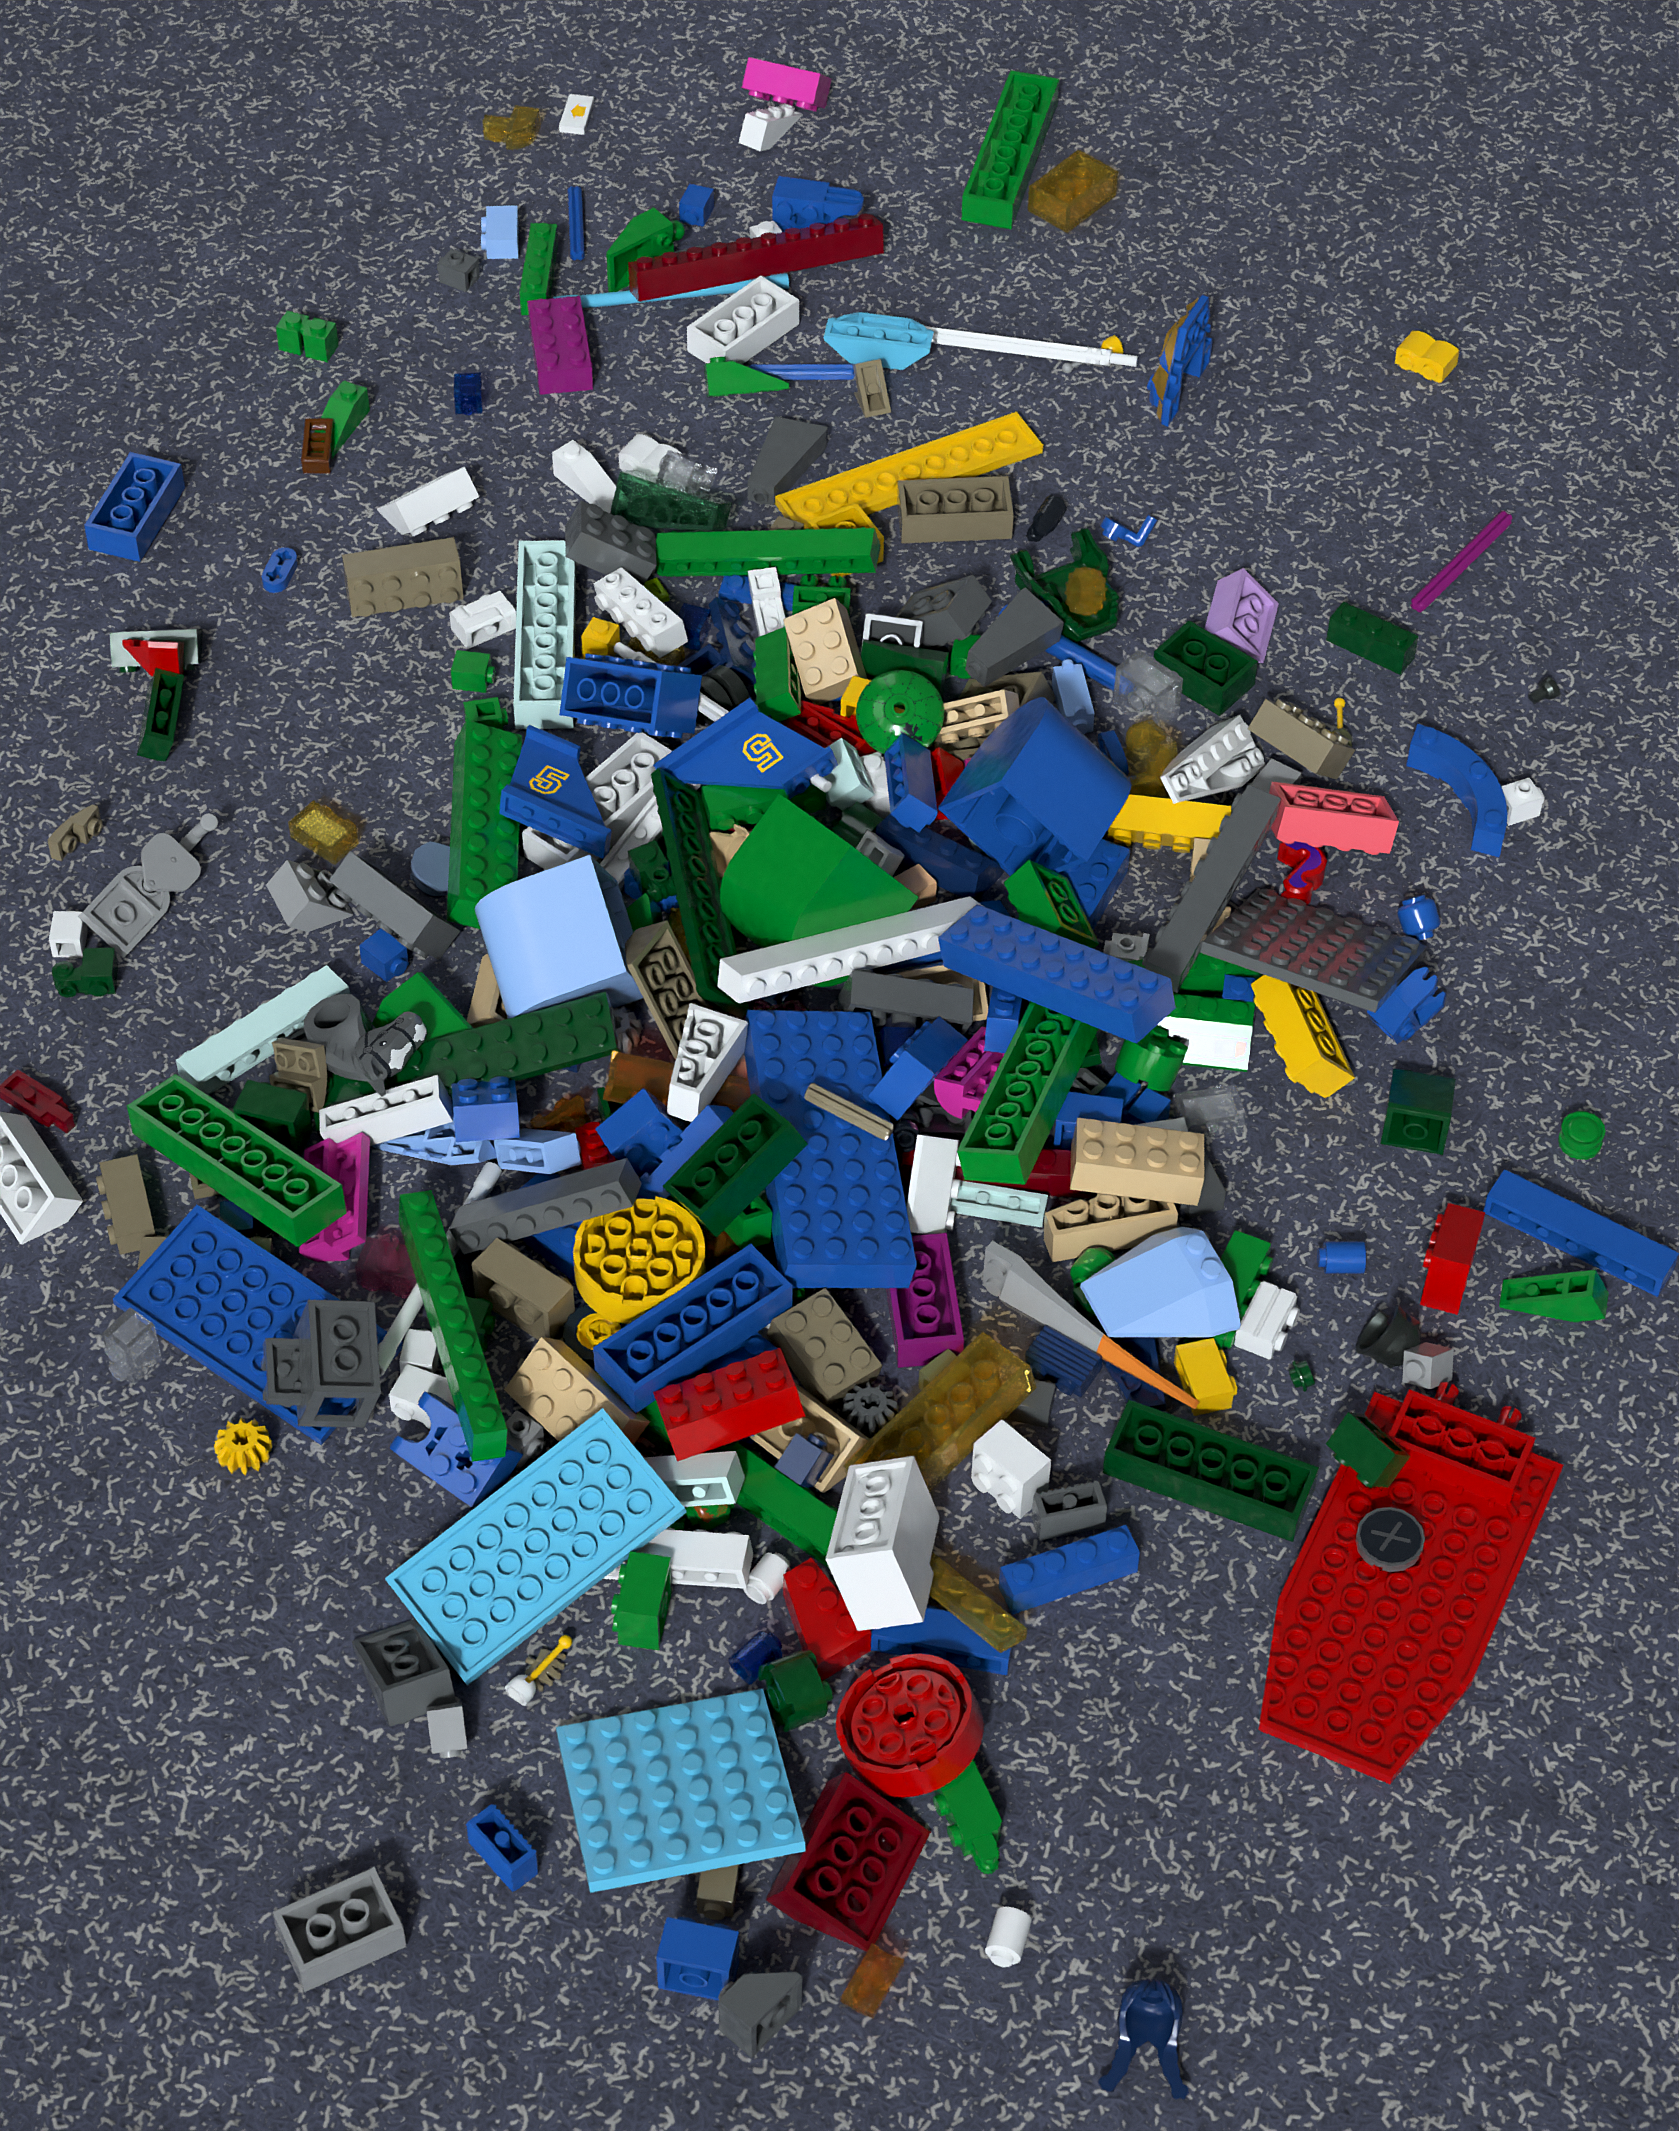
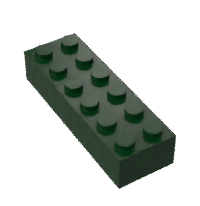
M1128 1400L1106 1448L1103 1474L1291 1542L1295 1539L1314 1493L1319 1467L1131 1400Z

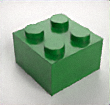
M630 1551L627 1564H621L619 1570L618 1584H621L620 1594L614 1593L611 1614H614L612 1631L618 1632L619 1645L659 1651L672 1595L671 1557Z

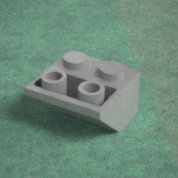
M286 860L270 879L266 886L288 927L310 932L353 916L347 901L335 893L338 887L329 881L333 875L327 870L321 871L312 868L305 863L299 864Z

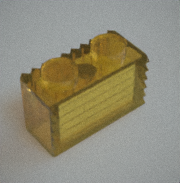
M315 800L288 821L290 837L333 865H336L358 845L357 828L354 823L349 819L343 820L337 814H334L331 808L326 805L321 806Z

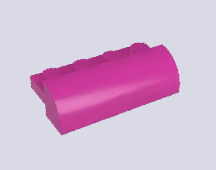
M981 1027L934 1078V1092L938 1102L949 1114L960 1119L969 1110H973L976 1113L1005 1054L984 1051L986 1027Z
M362 1132L338 1144L327 1138L304 1150V1160L342 1184L347 1211L341 1218L299 1246V1253L310 1260L317 1262L346 1261L349 1259L351 1248L366 1242L370 1138Z

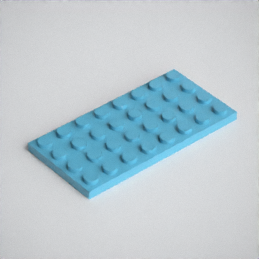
M602 1408L388 1575L385 1580L468 1686L625 1562L629 1557L630 1551L637 1552L683 1516L686 1510Z

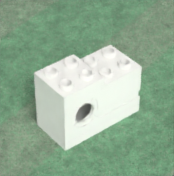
M914 1456L850 1465L826 1561L858 1631L909 1625L924 1621L934 1575L929 1563L940 1517Z

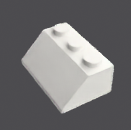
M462 467L377 508V510L401 535L411 533L413 537L427 530L425 525L431 521H434L435 525L450 518L449 512L456 509L460 513L473 506L471 501L478 498L479 495L466 468Z
M917 1135L906 1208L911 1232L938 1234L947 1233V1230H953L955 1211H950L952 1198H958L960 1179H955L956 1167H961L957 1153L960 1140Z

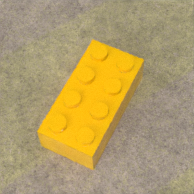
M1129 794L1125 804L1108 828V839H1112L1113 843L1120 846H1130L1131 842L1143 843V847L1147 849L1158 850L1163 845L1171 846L1174 852L1190 853V849H1193L1194 838H1218L1221 833L1219 832L1220 824L1225 815H1231L1232 806L1192 801L1173 804L1171 799Z
M1267 975L1261 976L1251 984L1255 994L1253 998L1254 1003L1264 1014L1266 1019L1264 1020V1025L1276 1041L1274 1048L1279 1056L1284 1059L1287 1066L1285 1067V1073L1292 1082H1299L1310 1093L1315 1092L1326 1098L1355 1079L1316 992Z

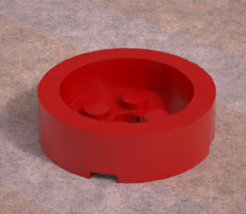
M907 1654L889 1659L890 1664L874 1672L869 1669L863 1673L844 1695L836 1716L837 1738L856 1776L870 1789L893 1797H914L927 1794L957 1778L974 1759L980 1747L984 1730L980 1706L968 1682L956 1666L945 1659L933 1655ZM913 1712L915 1717L901 1722V1725L899 1724L898 1719L900 1716Z

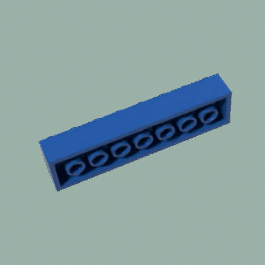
M978 904L938 937L944 967L1136 1044L1176 1008L1171 978Z

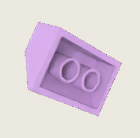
M1242 568L1217 581L1205 630L1257 660L1258 663H1263L1279 603Z

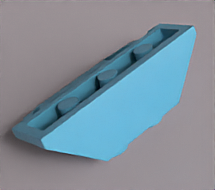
M863 312L847 314L839 318H828L824 333V340L850 364L881 359L882 368L898 370L907 368L929 354L934 337L933 330L925 328L922 324L911 318Z

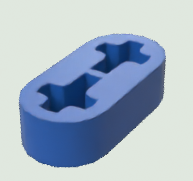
M279 548L271 555L261 576L263 587L266 591L277 593L285 590L298 566L297 554L293 549Z
M1115 731L1099 733V750L1128 776L1127 758Z

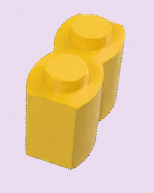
M1412 331L1398 346L1395 363L1404 370H1411L1428 380L1440 383L1456 367L1459 349L1448 342L1435 340L1424 332Z

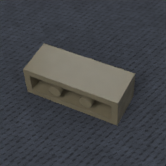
M138 1155L100 1162L102 1175L96 1176L99 1194H106L107 1200L101 1201L105 1220L112 1219L113 1225L107 1226L110 1244L118 1245L120 1255L139 1251L142 1237H154L156 1234Z

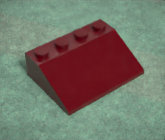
M844 1772L827 1781L802 1829L806 1851L788 1855L765 1900L793 1920L869 1953L881 1933L931 1832L852 1775Z

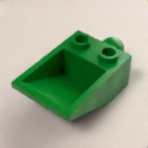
M655 208L632 218L606 252L608 292H617L630 285L628 262L637 261L640 257L653 258L662 256L665 252H674V241L681 240L685 234L684 225L677 220L669 221Z

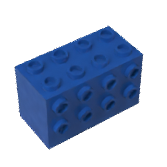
M586 653L585 659L567 657L559 715L577 718V723L600 725V727L611 729L619 728L624 729V731L643 732L653 736L682 738L683 733H695L702 675L691 674V668L623 659L615 656Z

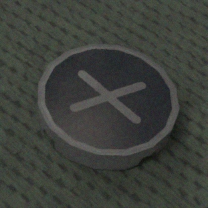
M1386 1507L1375 1509L1364 1516L1358 1525L1355 1542L1358 1553L1366 1563L1371 1566L1382 1567L1383 1571L1396 1572L1404 1571L1415 1565L1422 1554L1425 1536L1422 1526L1414 1516L1401 1509Z

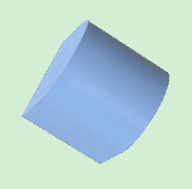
M591 855L507 884L491 892L476 904L475 913L508 1019L605 991L609 995L610 1004L613 1008L643 998L627 967L625 942L633 934V929L618 882Z

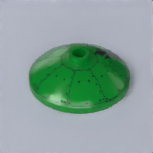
M896 670L881 674L867 684L857 702L856 720L863 739L870 747L881 754L887 751L901 733L907 735L923 747L928 748L936 740L942 729L944 706L939 692L929 680L911 671ZM897 705H903L905 711L903 713H896L894 708Z

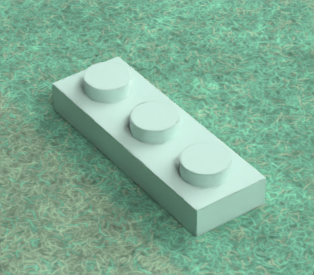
M960 1180L958 1198H952L950 1211H955L957 1214L1042 1228L1048 1195Z

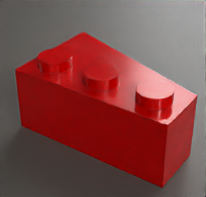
M801 700V714L781 721L782 725L823 748L843 738L856 748L859 757L877 752L863 739L858 729L856 716L852 714L850 718L834 714V709Z
M1448 1203L1445 1214L1438 1213L1423 1262V1267L1428 1268L1420 1305L1458 1315L1486 1212Z
M812 1558L783 1574V1596L794 1629L797 1632L802 1651L811 1650L814 1653L818 1664L816 1670L821 1681L871 1651L870 1629L857 1630L842 1595Z

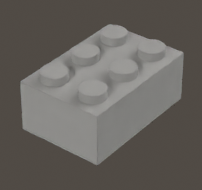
M375 1867L272 1912L277 1933L304 1992L406 1947L403 1926Z

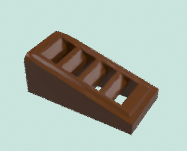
M305 418L301 457L303 473H331L333 419ZM311 430H326V433H311ZM310 451H313V452H324V453H310Z

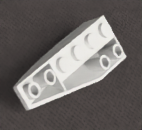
M1238 715L1212 726L1189 744L1168 764L1160 778L1173 804L1242 787L1265 767L1262 752L1256 747L1251 737L1248 725L1243 721L1241 715Z

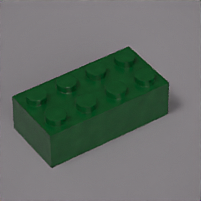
M753 1093L679 1168L663 1187L678 1205L686 1209L695 1220L717 1238L808 1143L788 1120Z

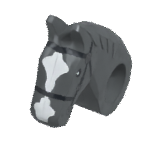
M336 994L321 1000L309 1010L304 1019V1030L308 1042L324 1045L327 1070L344 1078L368 1081L381 1097L386 1095V1080L401 1072L409 1058L425 1041L427 1036V1029L422 1018L416 1013L409 1011L399 1015L386 1026L372 1030L371 1020L360 1000L352 994Z

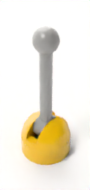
M1113 335L1103 341L1101 349L1112 350V353L1123 354V347L1117 336ZM1064 363L1062 370L1065 373H1070L1073 368L1084 363Z

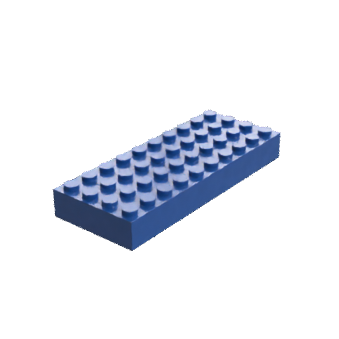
M747 1010L745 1021L748 1022L744 1056L750 1094L754 1093L788 1120L808 1143L765 1188L768 1207L772 1211L771 1228L778 1271L792 1285V1288H909L917 1263L893 1133L888 1140H882L806 1101L804 1098L807 1088L811 1083H815L890 1122L889 1113L868 1097L882 1079L871 1013Z

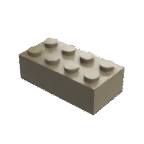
M1008 476L898 481L897 509L901 544L1012 539L1013 508Z
M454 537L342 555L346 593L352 617H367L375 613L397 612L400 609L423 608L431 604L453 603L456 600H463L460 559Z

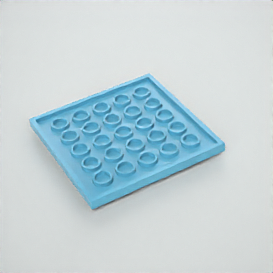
M763 1689L556 1727L590 1893L806 1851L804 1836Z

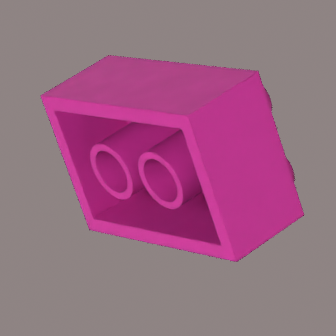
M748 57L742 88L749 90L748 95L758 99L769 101L771 96L773 97L772 101L780 104L793 106V103L797 102L796 106L817 112V107H826L832 79L820 73Z

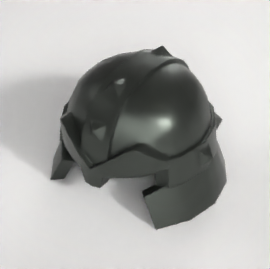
M1400 1306L1396 1308L1390 1324L1387 1323L1389 1315L1378 1309L1363 1328L1356 1344L1357 1353L1369 1356L1376 1363H1381L1390 1369L1403 1365L1404 1350L1419 1345L1421 1339L1418 1327L1420 1322L1404 1312Z

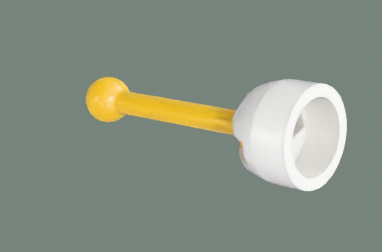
M568 1635L561 1636L558 1641L559 1644L529 1676L517 1675L512 1678L505 1686L508 1695L525 1706L536 1693L534 1680L563 1649L571 1647V1637Z

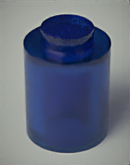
M759 1631L729 1657L730 1667L747 1684L751 1685L759 1678L758 1670L761 1665L783 1656L781 1651L782 1643L773 1633Z

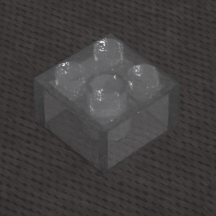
M1138 649L1116 667L1113 707L1157 735L1179 717L1183 678Z

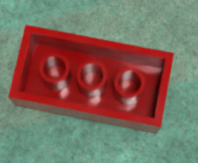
M781 1348L762 1352L755 1357L731 1363L718 1370L699 1374L695 1378L678 1384L668 1385L661 1390L653 1392L677 1462L805 1417L795 1382Z

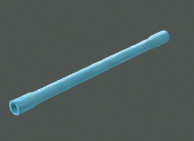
M788 273L764 277L781 289H789ZM755 279L638 302L630 290L588 295L555 296L553 298L580 296L583 309L731 294L738 292Z

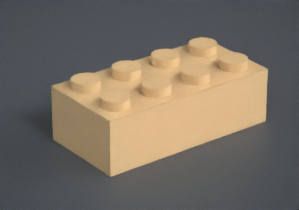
M1077 1118L1071 1144L1070 1190L1198 1206L1204 1182V1134Z
M541 1337L504 1389L559 1442L602 1408L633 1445L650 1423L640 1412L635 1413L605 1380L562 1340Z

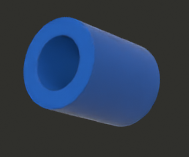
M1324 1241L1323 1248H1318L1317 1250L1318 1267H1324L1325 1274H1364L1366 1267L1364 1241Z

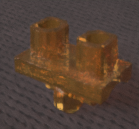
M579 1095L571 1100L563 1097L555 1103L553 1112L547 1116L538 1114L531 1119L532 1129L576 1133V1127H582L584 1124L591 1122L584 1108V1099Z
M871 1944L842 1994L841 2003L873 2019L903 1968L905 1960L892 1956L878 1946Z

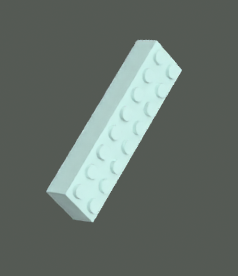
M565 540L519 541L513 703L515 729H527L529 725L539 729L573 728L574 717L559 715L566 658H575L576 561L565 557Z

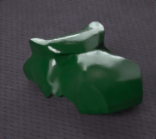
M1088 528L1071 532L1073 547L1070 548V552L1074 562L1034 576L1033 562L1026 549L1010 554V559L1016 570L1015 583L1020 591L1026 588L1036 598L1044 600L1052 612L1064 622L1061 635L1073 642L1087 640L1116 628L1118 619L1119 595L1112 589L1107 580L1108 560L1104 552L1096 545Z

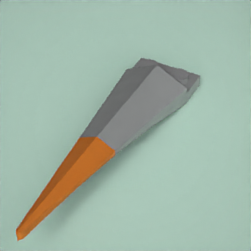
M994 1241L985 1249L983 1286L986 1287L989 1293L999 1297V1300L1005 1306L1043 1327L1044 1325L1052 1327L1102 1355V1359L1191 1408L1195 1409L1198 1406L1199 1401L1144 1365L1084 1318L1055 1292L1021 1256Z

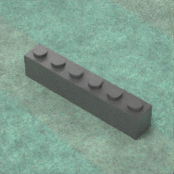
M628 1158L459 1206L449 1230L462 1252L467 1254L487 1248L496 1238L506 1243L633 1207L642 1183Z

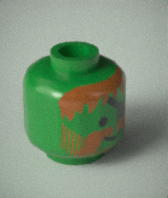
M734 1504L685 1507L686 1513L683 1517H685V1522L689 1527L696 1526L699 1530L710 1531L730 1519L731 1509L734 1508Z

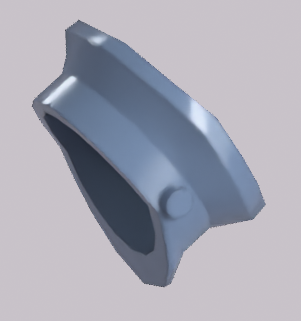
M428 842L414 851L411 860L410 879L424 893L432 896L448 895L450 847L436 842Z

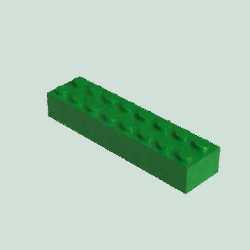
M1010 70L962 196V221L1012 229L1058 104V78Z
M466 720L454 742L447 921L480 929L475 913L476 904L491 892L517 881L519 822L499 814L501 790L507 784L510 785L521 752L522 735Z
M1030 1001L957 1150L965 1180L1026 1184L1098 1028Z
M174 1074L127 1105L132 1133L297 1247L347 1213L342 1184L177 1074Z

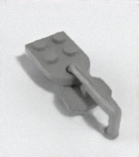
M210 813L204 814L200 822L179 843L168 834H156L141 850L142 866H131L123 869L78 917L124 958L166 913L170 903L169 891L184 892L200 876V864L189 852L209 831L217 827L218 820L216 816Z

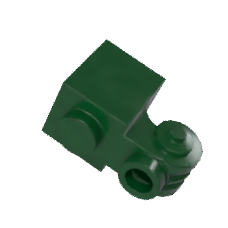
M656 840L628 851L630 873L642 894L647 893L656 903L667 899L669 896L677 895L674 881L669 875L668 861Z
M84 948L82 965L80 967L73 968L70 962L61 961L52 968L55 988L58 994L63 997H73L76 993L91 994L97 997L106 994H116L118 963L115 948Z

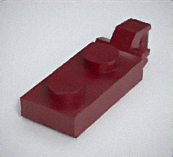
M16 1070L0 1085V1098L38 1123L44 1124L47 1127L54 1124L65 1133L70 1132L76 1126L73 1114L68 1111L69 1108L63 1102V1098L20 1070Z

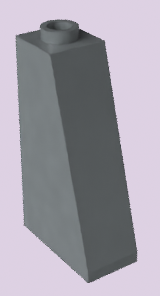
M775 416L748 479V500L754 501L757 504L775 505V496L787 492L826 450L828 427Z
M1023 588L969 649L965 670L971 678L976 679L983 687H986L1058 643L1064 622L1028 589Z

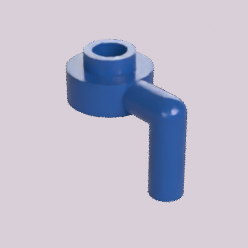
M1147 515L1137 534L1107 516L1103 519L1100 527L1104 529L1102 534L1113 541L1121 538L1136 547H1141L1148 538L1157 519Z

